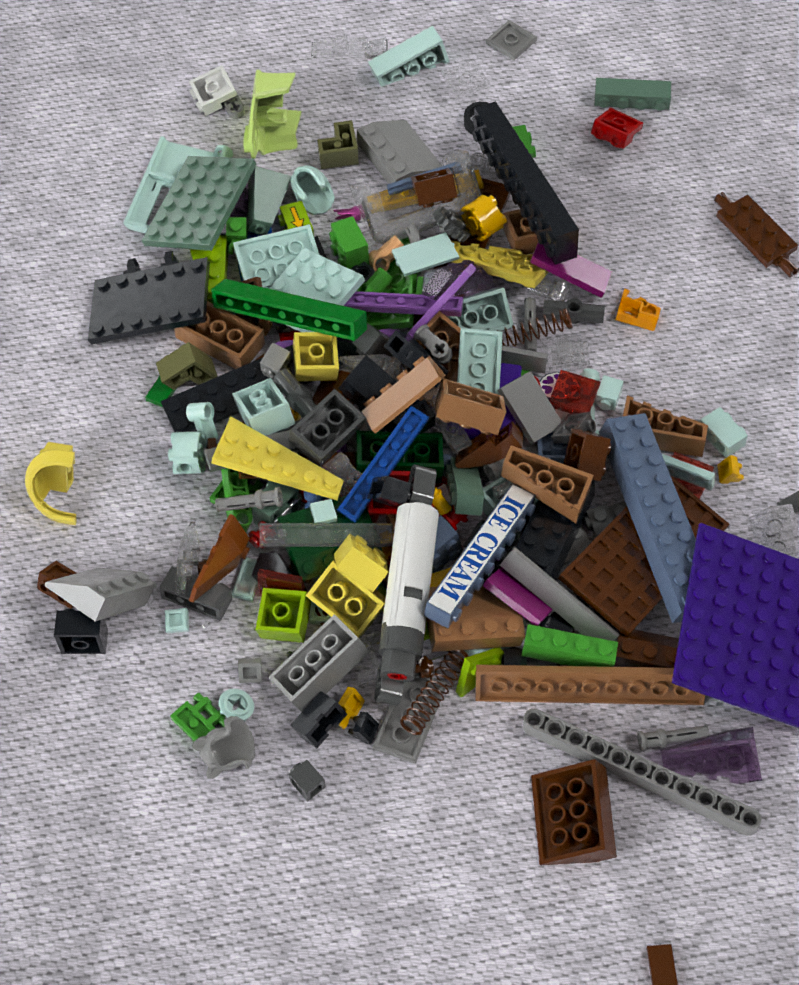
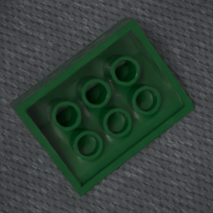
M346 496L338 498L337 501L332 500L337 515V522L315 526L310 507L277 517L290 564L298 581L302 582L322 575L330 563L335 560L334 553L349 534H352L354 537L359 535L366 540L367 546L382 551L378 534L367 509H365L356 523L352 522L337 512V509L346 498Z

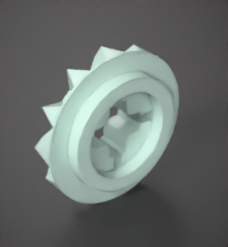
M229 689L224 691L219 698L220 714H224L227 718L237 716L245 722L253 714L254 702L250 695L243 690ZM239 701V707L236 710H232L233 705Z

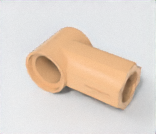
M394 235L381 248L369 253V265L374 271H377L379 267L387 271L390 263L395 260L392 249L402 247L404 244ZM382 259L379 264H376L377 260Z

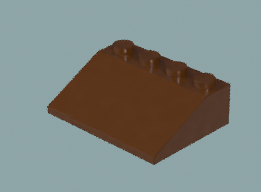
M596 759L531 775L540 865L594 863L617 858L607 769Z

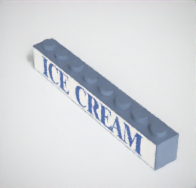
M514 484L510 486L427 601L425 617L446 628H449L453 621L457 622L462 614L461 609L464 605L467 607L470 604L473 592L480 590L485 575L489 576L495 566L494 563L496 560H501L505 553L504 548L506 545L510 546L515 539L516 531H521L524 527L525 518L532 516L536 505H534L536 495Z

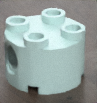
M197 431L172 432V448L168 450V459L173 461V474L204 473L206 469V458L204 455L206 440L204 433Z

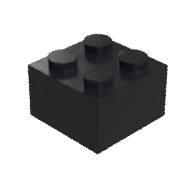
M74 609L57 610L54 637L61 654H106L108 628L105 619L94 621L81 611Z

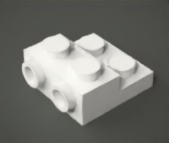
M222 65L189 81L192 87L189 91L194 100L198 99L196 105L200 113L204 112L206 116L222 109V102L237 95Z

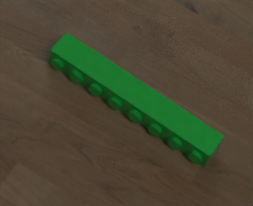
M229 279L222 280L211 289L214 308L352 341L357 340L367 330L366 311Z

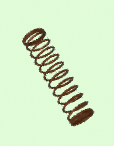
M563 308V313L561 310H559L562 330L553 312H551V316L553 321L554 332L552 331L545 315H543V318L545 323L546 334L544 333L538 318H535L538 330V337L531 325L530 320H528L530 339L526 334L523 324L520 322L523 343L520 340L514 325H512V329L514 334L515 345L513 344L506 327H504L507 346L509 347L510 341L511 344L514 347H516V336L519 342L523 345L525 341L524 334L529 342H532V332L536 339L539 340L540 330L543 333V335L547 337V325L551 333L554 335L556 333L555 323L561 332H563L564 330L563 321L569 330L572 329L573 325L567 308Z
M455 650L464 655L465 658L469 657L464 650ZM451 651L444 655V660L439 663V667L434 671L435 674L430 676V681L426 682L425 687L421 689V694L417 695L416 701L412 702V708H409L406 712L407 715L400 719L402 727L407 732L413 735L422 734L423 729L426 728L423 721H430L428 714H435V710L432 707L439 708L440 704L438 701H444V696L441 693L449 694L447 687H454L451 680L457 681V674L461 673L453 670L447 662L456 665L461 670L464 662L462 657L452 654ZM449 655L452 661L446 660V657ZM445 662L448 668L441 667V664ZM440 669L444 675L437 674V670ZM442 669L453 673L456 679L449 677ZM435 675L439 681L441 680L438 676L444 677L452 685H443L438 681L432 680V677ZM431 682L435 689L427 687L428 683ZM434 683L443 686L447 692L440 691ZM426 689L431 696L423 694V690ZM428 689L440 694L442 699L435 697ZM422 696L425 702L418 701V697ZM424 696L434 700L438 704V706H435L428 702ZM417 703L422 710L413 708V705ZM419 703L428 706L433 713L426 711ZM410 710H413L414 714H415L417 717H415V716H413V715H409V714H408L409 711H410ZM415 710L425 714L428 717V720L419 716L415 712ZM415 719L420 721L424 725V727H422L420 723L417 722ZM404 720L413 723L415 726L418 727L420 732L414 731L411 728H409L404 723Z

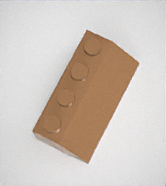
M430 355L426 359L421 356L413 363L415 368L410 372L404 370L396 377L399 380L393 386L388 383L380 390L382 395L377 399L372 396L364 403L366 408L362 410V413L375 434L446 376Z

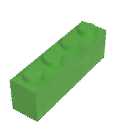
M528 624L521 656L568 666L614 667L618 642Z

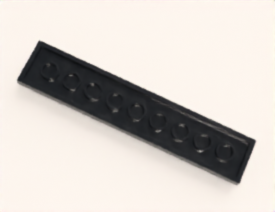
M337 337L339 369L364 358L356 352L358 348L352 344V340ZM292 344L288 347H285L284 349L291 352V361L288 364L287 369H289L295 377ZM262 358L162 400V407L174 432L197 431L194 422H190L186 415V408L190 403L210 402L214 407V424L238 414L239 411L232 393L269 379L261 371L260 362ZM298 381V382H299L300 384H302V385H305V384H307V383H309V382H312V381Z

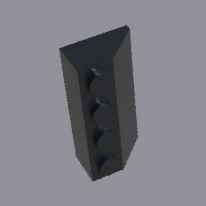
M366 355L338 389L362 411L366 408L364 405L366 401L372 396L377 399L382 395L380 390L388 383L393 386L397 381ZM416 400V401H415L413 404H411L410 406L416 404L417 402H419V400ZM406 409L383 428L387 432H393L405 415Z

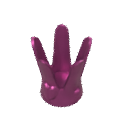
M357 206L349 209L333 210L340 215L335 219H345L353 216L355 221L361 220L360 213L364 212L359 211Z

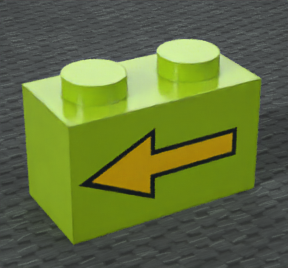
M302 201L280 206V215H277L280 226H284V230L310 224L314 236V229Z

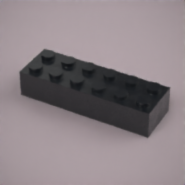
M592 480L591 488L576 523L538 500L536 508L516 546L520 552L555 581L583 523L586 510L589 509L595 496V480Z

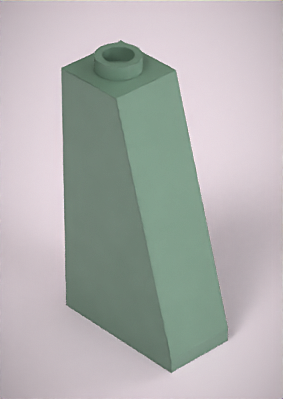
M258 166L255 167L248 180L247 231L267 235L287 191L291 175Z

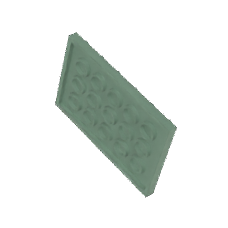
M188 156L141 240L144 246L212 251L257 165L255 160L249 158Z

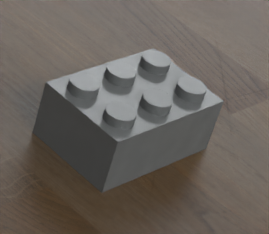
M334 389L290 430L288 441L312 463L321 467L363 427L366 417Z

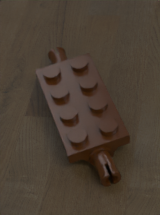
M724 192L716 195L714 201L722 208L717 211L716 217L766 268L772 264L776 267L779 266L789 278L792 277L791 274L796 275L799 272V268L789 260V255L797 250L798 244L748 194L735 202H732Z

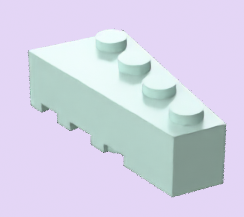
M431 26L368 61V64L382 87L404 79V75L412 76L418 74L421 69L427 67L432 69L436 67L435 64L441 62L446 64L450 61L442 39L435 28Z

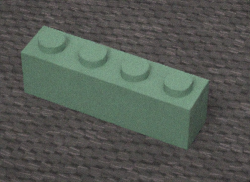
M596 77L594 106L602 108L619 107L621 109L637 108L639 110L656 109L658 111L669 110L671 81Z
M450 457V464H446L445 477H447V486H449L448 494L451 496L450 505H454L455 514L481 516L484 492L478 467L457 468L455 465L456 457Z

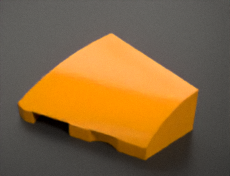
M624 288L615 320L654 331L661 308L647 302L642 297L636 299L628 297L627 295L630 290Z

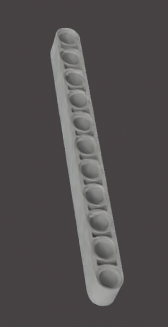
M529 709L524 714L523 730L525 733L584 761L596 759L606 767L607 772L743 835L751 836L755 834L761 824L762 818L759 811L539 709ZM531 720H535L539 724L531 725L528 722ZM557 730L560 734L553 735L549 731ZM576 739L579 740L581 744L575 745L572 744L570 741ZM598 749L602 754L596 755L592 753V750ZM620 759L623 761V764H615L613 760ZM642 769L645 774H637L634 770ZM663 779L667 784L661 785L656 780ZM678 789H685L689 794H680ZM700 799H707L710 804L704 805L700 802ZM722 809L730 810L732 815H725ZM744 819L752 820L754 825H747Z

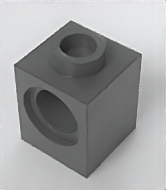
M305 760L302 764L297 763L290 770V782L307 802L326 787L325 779L308 760Z

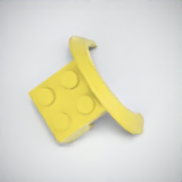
M48 442L40 450L39 454L33 458L26 470L25 486L28 496L33 505L49 519L60 523L76 525V514L54 509L44 501L50 490L67 493L74 480L73 464H75V452H73V446Z

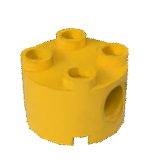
M481 195L461 208V211L464 212L461 217L467 224L466 228L472 236L475 234L479 236L476 238L478 241H484L498 230H501L504 224L507 223L505 215L500 213L497 201L492 195L489 197Z

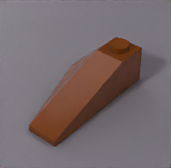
M232 514L228 516L223 525L215 546L213 545L207 562L203 565L192 588L189 601L192 603L237 568L241 559L246 560L250 548L247 545L250 538Z

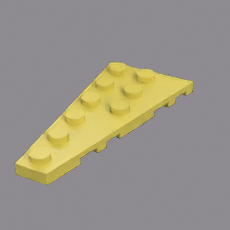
M451 240L455 244L454 248L459 255V259L451 261L453 264H460L466 267L472 264L476 267V270L485 272L490 276L504 278L509 282L522 284L528 288H535L549 273L530 263L533 254L526 255L521 250L489 246V249L478 248L479 244L473 243L463 246L458 241Z
M231 416L211 464L336 501L339 498L344 482L341 478Z

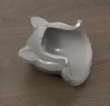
M230 716L224 720L225 726L213 729L206 736H202L193 742V749L199 751L200 758L208 766L206 772L208 779H213L222 771L233 770L242 764L245 765L246 769H249L252 765V760H254L255 743L252 733L243 719L237 716Z

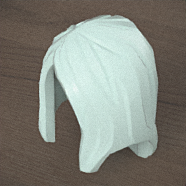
M309 165L296 168L290 180L292 191L297 201H302L305 209L313 215H321L328 212L334 203L335 197L327 178L317 168Z

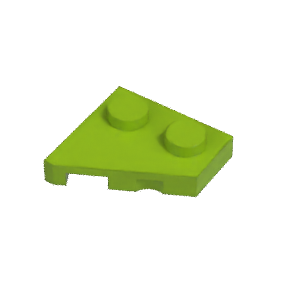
M493 648L466 657L455 692L460 697H463L476 687V665H501L504 651L501 648Z

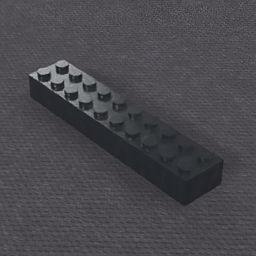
M497 102L475 107L472 118L474 124L473 138L475 142L479 143L482 153L488 157L490 166L495 168L498 179H501L504 183L505 190L512 195L514 204L519 206L521 215L527 219L531 231L536 233L537 240L540 245L544 246L547 257L551 258L555 265L577 258L579 228Z

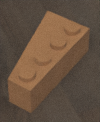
M627 395L623 416L645 413L660 450L697 457L703 456L708 425L685 416L679 418L666 409L660 411L652 408V404L647 402L641 404L634 401L633 397Z
M512 445L505 457L501 472L503 478L536 495V499L574 523L579 518L594 476Z

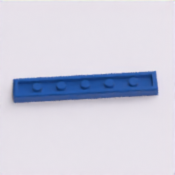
M410 406L341 503L337 512L354 523L358 521L372 501L367 499L372 479L389 476L428 422L429 417Z

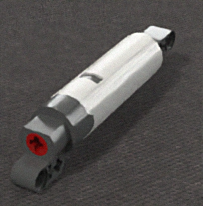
M415 464L410 470L408 483H411V498L408 502L397 508L378 651L382 656V660L377 670L374 693L375 701L398 706L401 702L404 682L414 680L416 662L422 657L427 618L424 616L426 603L429 600L439 518L438 510L431 506L434 497L436 470Z

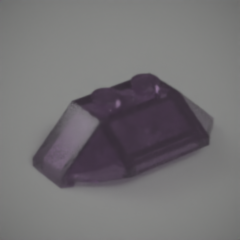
M463 260L462 263H449L448 266L425 272L422 295L438 300L470 264L476 267V271L453 296L494 287V282L483 267L474 264V261Z

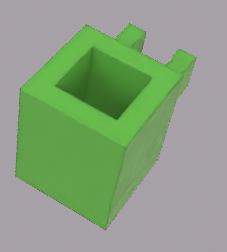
M229 217L226 222L229 255H233V242L248 239L246 217Z

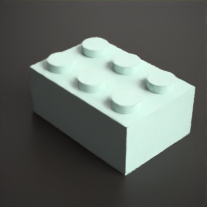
M271 378L232 393L239 414L245 424L265 436L271 435L278 431H285L290 426L295 425L289 403Z

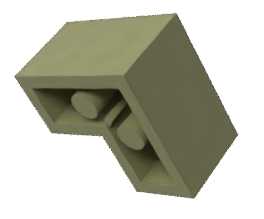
M352 120L333 123L334 137L317 140L321 169L359 164L358 146Z
M190 342L180 346V348L156 362L162 383L173 390L189 380L200 385L218 377L212 358Z

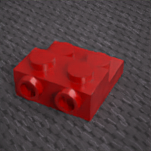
M609 108L594 120L591 134L597 139L610 142L614 147L624 149L632 142L633 136L642 129L643 122L613 108Z

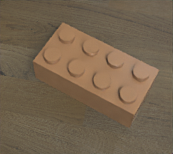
M208 301L205 323L174 329L177 339L185 343L190 342L204 353L234 369L251 363L265 345L263 329L226 310L214 308L213 304Z

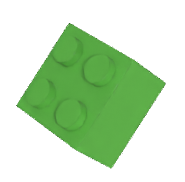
M351 216L331 223L329 236L332 245H330L333 256L338 257V264L349 269L364 261L369 265L368 243L354 217Z

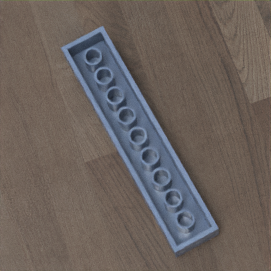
M646 414L606 419L599 431V435L611 439V450L608 458L672 624L682 622L696 538Z

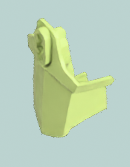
M256 70L249 125L245 126L243 139L244 152L251 153L252 159L256 158L258 151L265 155L277 151L292 150L298 147L296 132L301 111L275 108L283 107V96L285 93H289L296 76L295 73H263L260 70Z

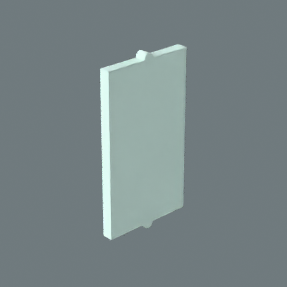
M446 232L392 249L396 265L400 267L404 276L459 259V255L454 248L455 244L451 242Z

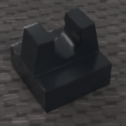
M360 712L359 716H354L355 726L353 729L349 728L348 733L366 744H371L379 723L368 712Z

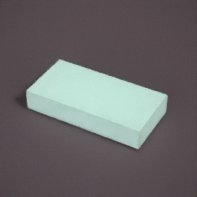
M246 558V560H243L232 591V597L253 602L259 585L251 576L257 561L256 559Z

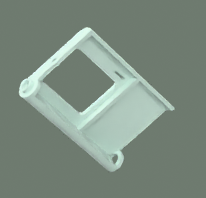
M161 136L123 222L124 225L130 230L146 233L149 225H147L148 219L163 187L171 188L187 157L232 158L234 153L231 148L225 145H218L214 152L169 142L165 137Z

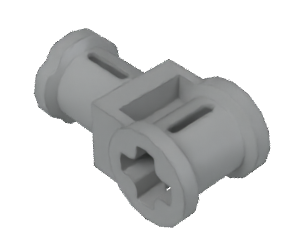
M427 324L417 329L413 336L414 339L421 341L440 364L448 363L452 359V350L447 342L440 340L429 330Z

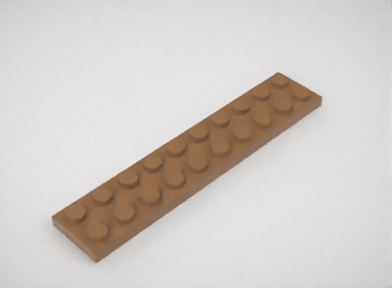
M476 665L475 701L704 705L705 695L673 684L674 668Z

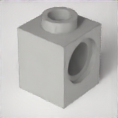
M272 342L260 362L262 373L269 378L275 377L279 371L287 368L291 361V352Z

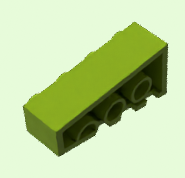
M226 235L219 236L212 251L190 249L192 260L207 257L210 262L207 301L212 304L211 289L222 280L227 279L229 248Z

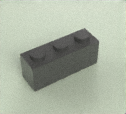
M172 566L160 585L161 597L221 621L232 601L231 588L223 583L215 584L192 603L189 601L198 576L191 574L186 569H178Z

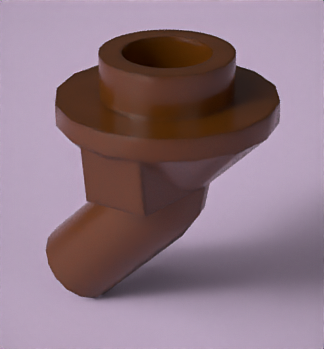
M422 656L417 661L415 674L419 673L420 678H430L431 673L434 672L433 662L427 656Z

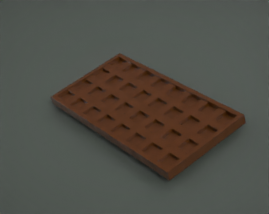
M671 476L695 538L697 537L700 523L722 531L728 528L730 524ZM627 506L558 578L626 637L663 599Z

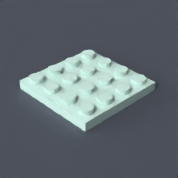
M310 224L233 242L243 281L253 277H260L262 287L268 289L304 248L319 254Z
M304 248L269 289L344 306L363 284L365 278L349 268ZM289 326L299 332H315L294 326Z

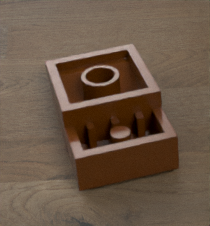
M513 421L500 429L498 435L481 433L456 451L455 465L457 468H471L504 459L511 445L520 449L523 448V434Z

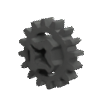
M439 206L432 213L433 218L437 220L436 224L439 226V230L442 233L446 232L452 240L457 239L459 242L462 241L464 243L471 235L466 228L467 224L463 221V218L452 209L446 210L443 206Z

